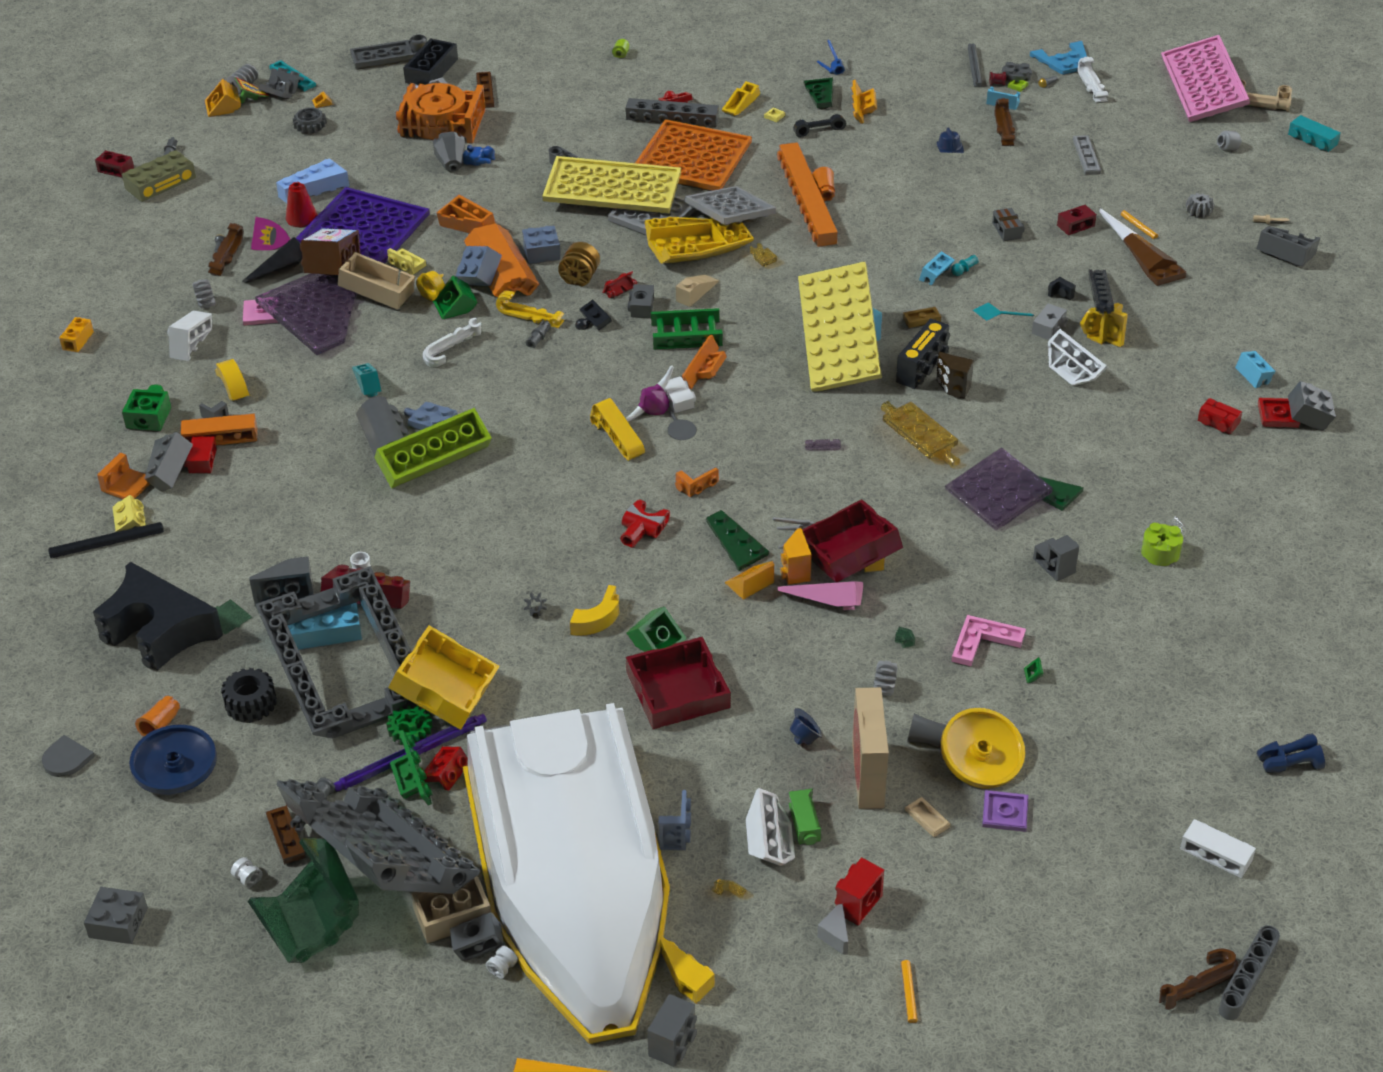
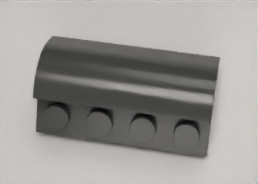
M377 396L368 399L356 413L374 457L378 448L409 435L398 409L394 405H389L386 397Z

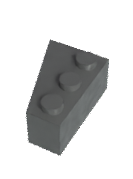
M178 432L167 434L155 440L145 480L159 491L171 489L193 444Z

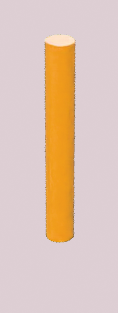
M1127 211L1121 212L1122 217L1152 239L1158 238L1157 233Z
M903 960L901 966L908 1023H917L911 963L909 960Z

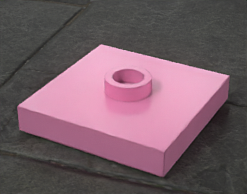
M278 298L244 301L243 325L278 323Z

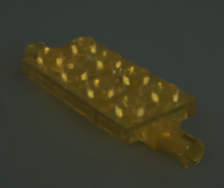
M889 401L881 405V410L886 413L883 415V421L927 458L937 457L942 459L951 468L955 467L953 464L959 465L960 459L950 452L953 447L958 445V439L913 402H909L899 408L893 406Z

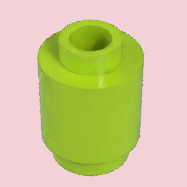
M626 39L617 40L612 50L614 57L625 58L630 48L629 42Z

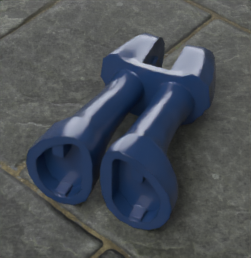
M1313 733L1306 734L1301 739L1285 745H1279L1277 741L1271 742L1261 747L1256 753L1259 760L1263 762V768L1266 773L1286 771L1287 767L1303 762H1311V765L1317 770L1325 768L1323 749L1321 745H1318L1317 737ZM1296 751H1301V752H1298V753H1295V754L1285 755V754H1288V753H1292V752H1296Z

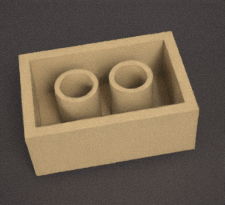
M478 876L454 894L411 893L413 908L427 943L451 936L450 928L491 912L490 904Z

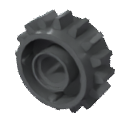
M313 107L299 110L293 118L294 129L306 134L316 133L322 130L323 127H326L325 124H327L325 113Z

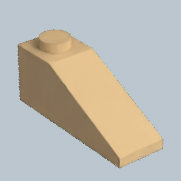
M707 275L687 277L676 286V301L691 307L715 286L719 280Z

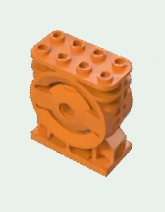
M411 83L407 86V92L403 96V102L400 103L399 111L396 112V120L399 122L398 133H400L401 137H404L408 129L410 137H414L415 134L421 138L430 140L436 138L437 140L441 133L456 132L458 136L466 138L467 143H473L485 113L483 85H477L475 91H463L459 87L447 83L419 84L418 88L415 87L414 83Z

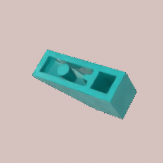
M366 363L352 367L361 392L364 395L372 397L378 395L377 392L382 391L378 372L371 364Z

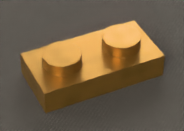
M936 307L903 312V319L908 328L925 325L930 318L941 322V315Z

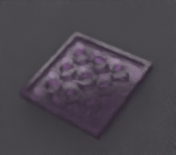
M1002 447L945 485V490L995 531L1052 493V487Z

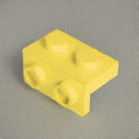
M391 248L387 250L389 263L411 275H414L426 266V260L403 248L399 251Z
M129 495L113 506L116 532L131 529L134 526L140 527L145 525L144 506L140 500Z

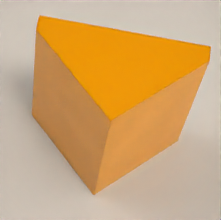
M770 561L755 565L727 580L725 584L744 600L774 583V563Z

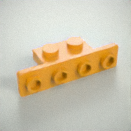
M853 80V86L851 87L853 92L852 99L854 101L852 105L855 110L853 115L862 124L864 123L863 115L877 110L876 92L872 88L861 93L856 80Z

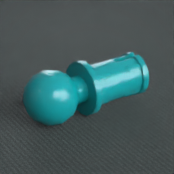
M971 255L967 259H962L959 263L953 264L951 267L952 274L960 276L964 271L967 272L969 268L979 263L978 257Z

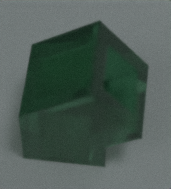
M899 626L895 634V642L900 643L903 648L915 646V636L911 629Z

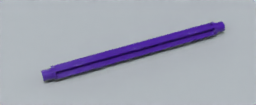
M482 713L468 718L461 730L451 726L415 743L414 751H417L420 755L480 726V724L487 722L486 716ZM405 748L339 778V781L334 783L335 791L346 790L392 768L390 762L406 755Z

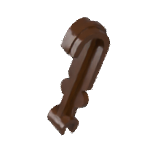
M997 99L994 110L997 133L1002 134V146H1014L1015 128L1013 127L1009 112V99Z
M236 223L229 224L227 236L222 241L217 252L213 254V260L215 261H210L208 265L210 267L208 273L221 276L224 272L225 263L229 264L232 262V257L243 240V226Z
M1224 948L1207 952L1206 962L1208 965L1216 962L1223 963L1200 972L1196 977L1190 975L1183 983L1176 986L1171 984L1161 986L1159 1003L1166 1001L1165 1009L1171 1010L1175 1008L1176 1001L1183 998L1189 999L1195 996L1196 992L1201 993L1230 979L1239 966L1236 954Z

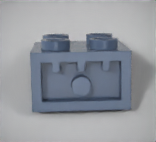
M682 790L681 816H659L660 850H686V843H690L691 798H687V790Z

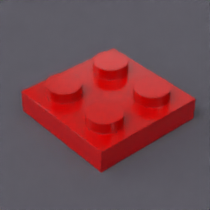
M1258 398L1262 427L1299 428L1300 422L1292 419L1288 398Z

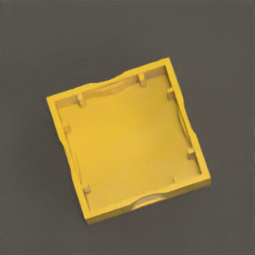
M428 625L417 641L413 651L408 654L396 671L388 688L461 730L500 666L475 651L463 647L451 637Z

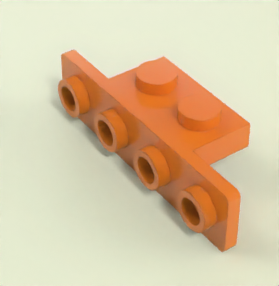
M713 335L708 336L682 375L683 380L687 381L689 389L694 387L698 379L713 378L727 357L724 351L717 352L719 347Z

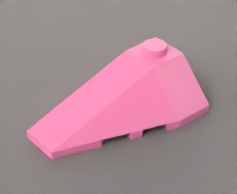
M863 582L779 586L778 591L837 607L843 606V610H855V606L861 605Z

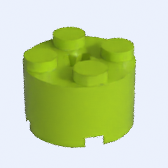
M1151 523L1144 532L1141 548L1142 556L1149 563L1157 566H1169L1174 562L1176 563L1180 558L1183 544L1181 529L1177 526Z

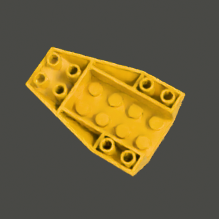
M683 217L645 220L648 246L661 264L709 258L736 250L754 241V237L742 222L722 225L715 219Z

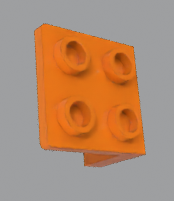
M121 452L97 474L101 491L121 499L129 495L136 498L150 484L145 480L146 474L129 468L127 456Z

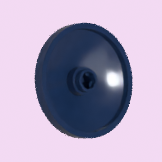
M169 725L150 732L135 745L130 756V770L135 782L144 790L161 795L178 794L195 788L209 777L216 765L217 752L212 738L202 729L191 725Z

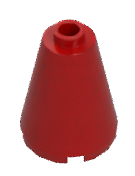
M294 182L288 189L285 219L290 226L302 228L309 225L318 214L305 185L300 182Z

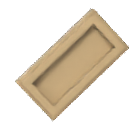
M923 797L905 807V811L933 837L950 828L951 824Z

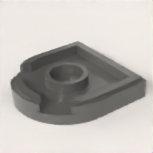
M63 735L44 752L42 764L45 771L51 776L72 775L84 767L95 755L91 750Z

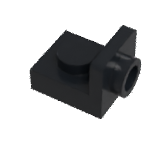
M1058 277L1048 285V296L1052 297L1058 293L1061 297L1071 300L1075 297L1076 285L1062 277Z

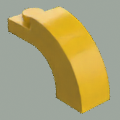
M234 359L216 363V375L222 379L230 400L234 401L250 396L243 375Z
M608 585L602 602L596 607L574 610L570 620L571 635L585 636L595 634L614 623L619 615V595L616 594V586Z

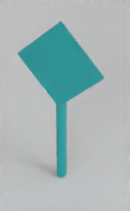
M989 302L972 310L986 321L1000 314L1034 316L1031 313L1000 311Z

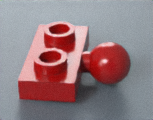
M667 91L664 97L658 98L659 101L684 103L693 100L692 94L688 92L675 94L673 91Z

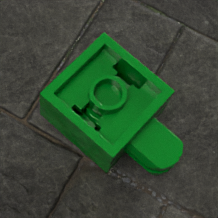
M158 384L150 385L147 390L133 389L122 411L126 429L161 431L171 410L168 391H164L163 387Z

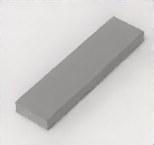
M1073 136V142L1085 175L1101 174V168L1089 136Z

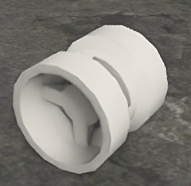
M356 552L350 557L353 569L371 566L370 557L366 552Z
M246 857L237 860L231 868V874L240 880L246 888L252 887L262 878V871L257 866H253L252 862Z
M501 946L496 951V956L491 957L486 962V967L490 973L503 979L508 973V968L513 967L518 962V958L510 948Z

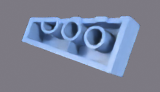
M330 158L276 182L278 197L286 203L289 186L294 182L304 184L309 196H317L329 190L331 192L340 187H349L347 171Z

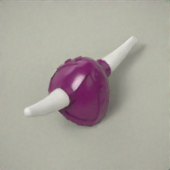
M672 365L658 384L642 389L640 403L625 418L627 422L637 418L644 412L649 415H662L667 411L670 400L664 389L672 375L674 368Z

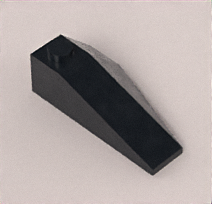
M293 237L242 282L252 281L291 266L295 262L299 264L303 259L299 241Z

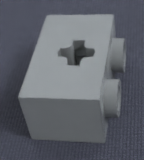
M1048 303L1033 321L1032 334L1049 340L1061 327L1066 326L1068 321L1066 317L1067 310Z

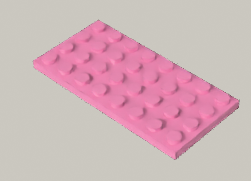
M1220 35L1161 52L1162 60L1189 122L1250 104L1249 97Z

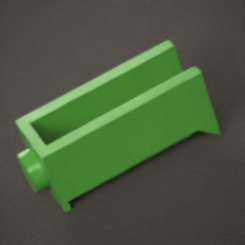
M813 788L790 791L791 803H789V808L799 845H813L816 842H821V827L812 800Z

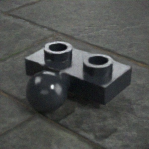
M592 299L579 309L585 319H578L575 327L579 330H584L591 323L599 331L612 322V320Z

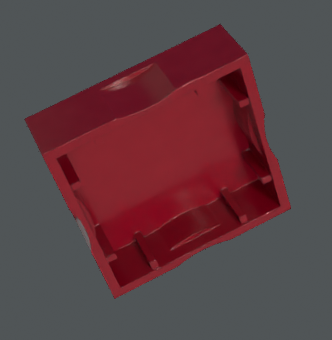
M862 499L839 510L834 515L802 529L811 552V560L836 583L904 548L898 528L886 518L879 516Z
M703 636L679 642L666 648L653 649L626 657V673L652 729L731 708V692L721 672L716 668L712 654Z

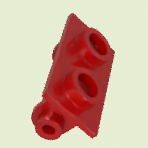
M633 271L627 274L623 273L617 279L607 281L602 293L607 292L609 298H615L623 294L624 291L627 292L633 289L634 284H637L636 279L631 277Z

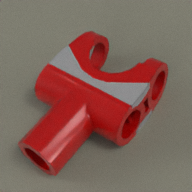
M641 499L637 500L627 509L622 517V525L627 527V529L620 537L621 542L632 548L644 535L657 538L670 519V511L662 509L656 513H646V502Z

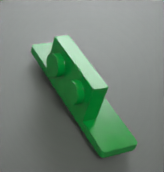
M401 730L399 733L406 755L390 762L400 795L405 799L419 792L422 799L429 806L432 804L430 796L433 794L429 785L425 784L424 780L427 779L424 769L419 766L421 758L418 752L414 751L415 741L411 734L407 735L404 730Z

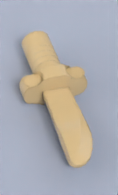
M1270 215L1253 216V222H1265L1266 224H1270V221L1284 222L1290 220L1288 218H1270Z

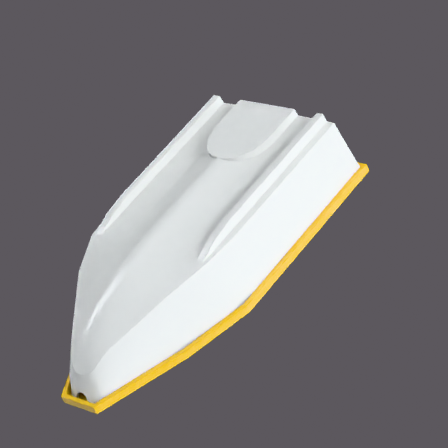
M614 703L606 704V710L581 714L580 709L513 720L510 721V726L487 731H484L483 726L475 727V733L467 734L468 766L463 767L488 902L491 912L501 923L505 944L516 954L518 964L526 976L589 1044L636 1035L661 955L660 938L664 937L670 885L623 708L615 709Z

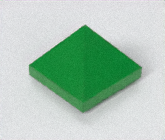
M1039 657L1024 668L1027 683H1032L1043 677L1044 673Z

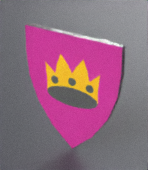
M255 217L251 249L275 250L291 240L287 232L279 224L266 218Z

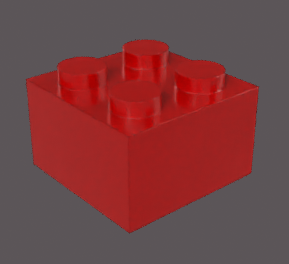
M862 857L856 864L853 863L850 866L845 878H841L837 882L835 887L837 896L834 902L836 906L842 904L844 918L858 926L883 895L885 869Z

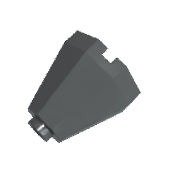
M456 132L441 133L437 140L436 138L433 140L434 154L446 170L457 171L461 168L463 162V153L465 151L464 137L458 136Z

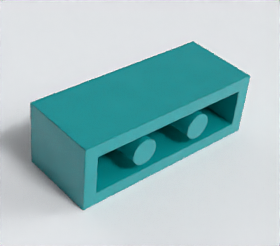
M1300 115L1290 122L1288 135L1329 152L1338 145L1341 132Z

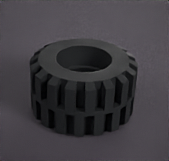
M244 668L240 669L241 671L239 672L235 671L232 673V676L226 678V681L222 684L223 688H221L225 710L229 717L232 716L235 721L239 718L240 722L243 723L245 720L251 723L256 718L258 721L262 720L263 715L267 717L269 711L273 712L275 709L274 705L277 704L272 677L266 671L262 672L261 669L254 670V668H249L245 670Z

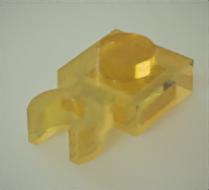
M760 243L757 244V248L750 246V253L754 255V259L761 266L764 267L777 262V256L770 249H763Z

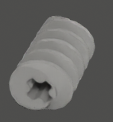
M245 64L229 76L227 82L237 87L238 93L243 90L239 87L235 77L251 84L259 78V73L254 66Z

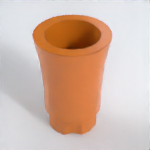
M829 167L817 168L812 176L823 200L831 201L835 197L834 172Z
M165 696L136 720L135 726L142 736H146L156 729L168 726L177 715L180 704L173 697Z

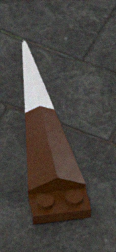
M1100 209L1101 215L1124 241L1144 273L1156 286L1186 278V271L1177 265L1176 260Z

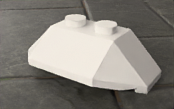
M1061 329L1048 341L1049 367L1072 386L1096 380L1107 368L1103 362Z
M758 788L746 817L748 852L750 855L782 866L795 858L792 825L784 808L778 802V796Z

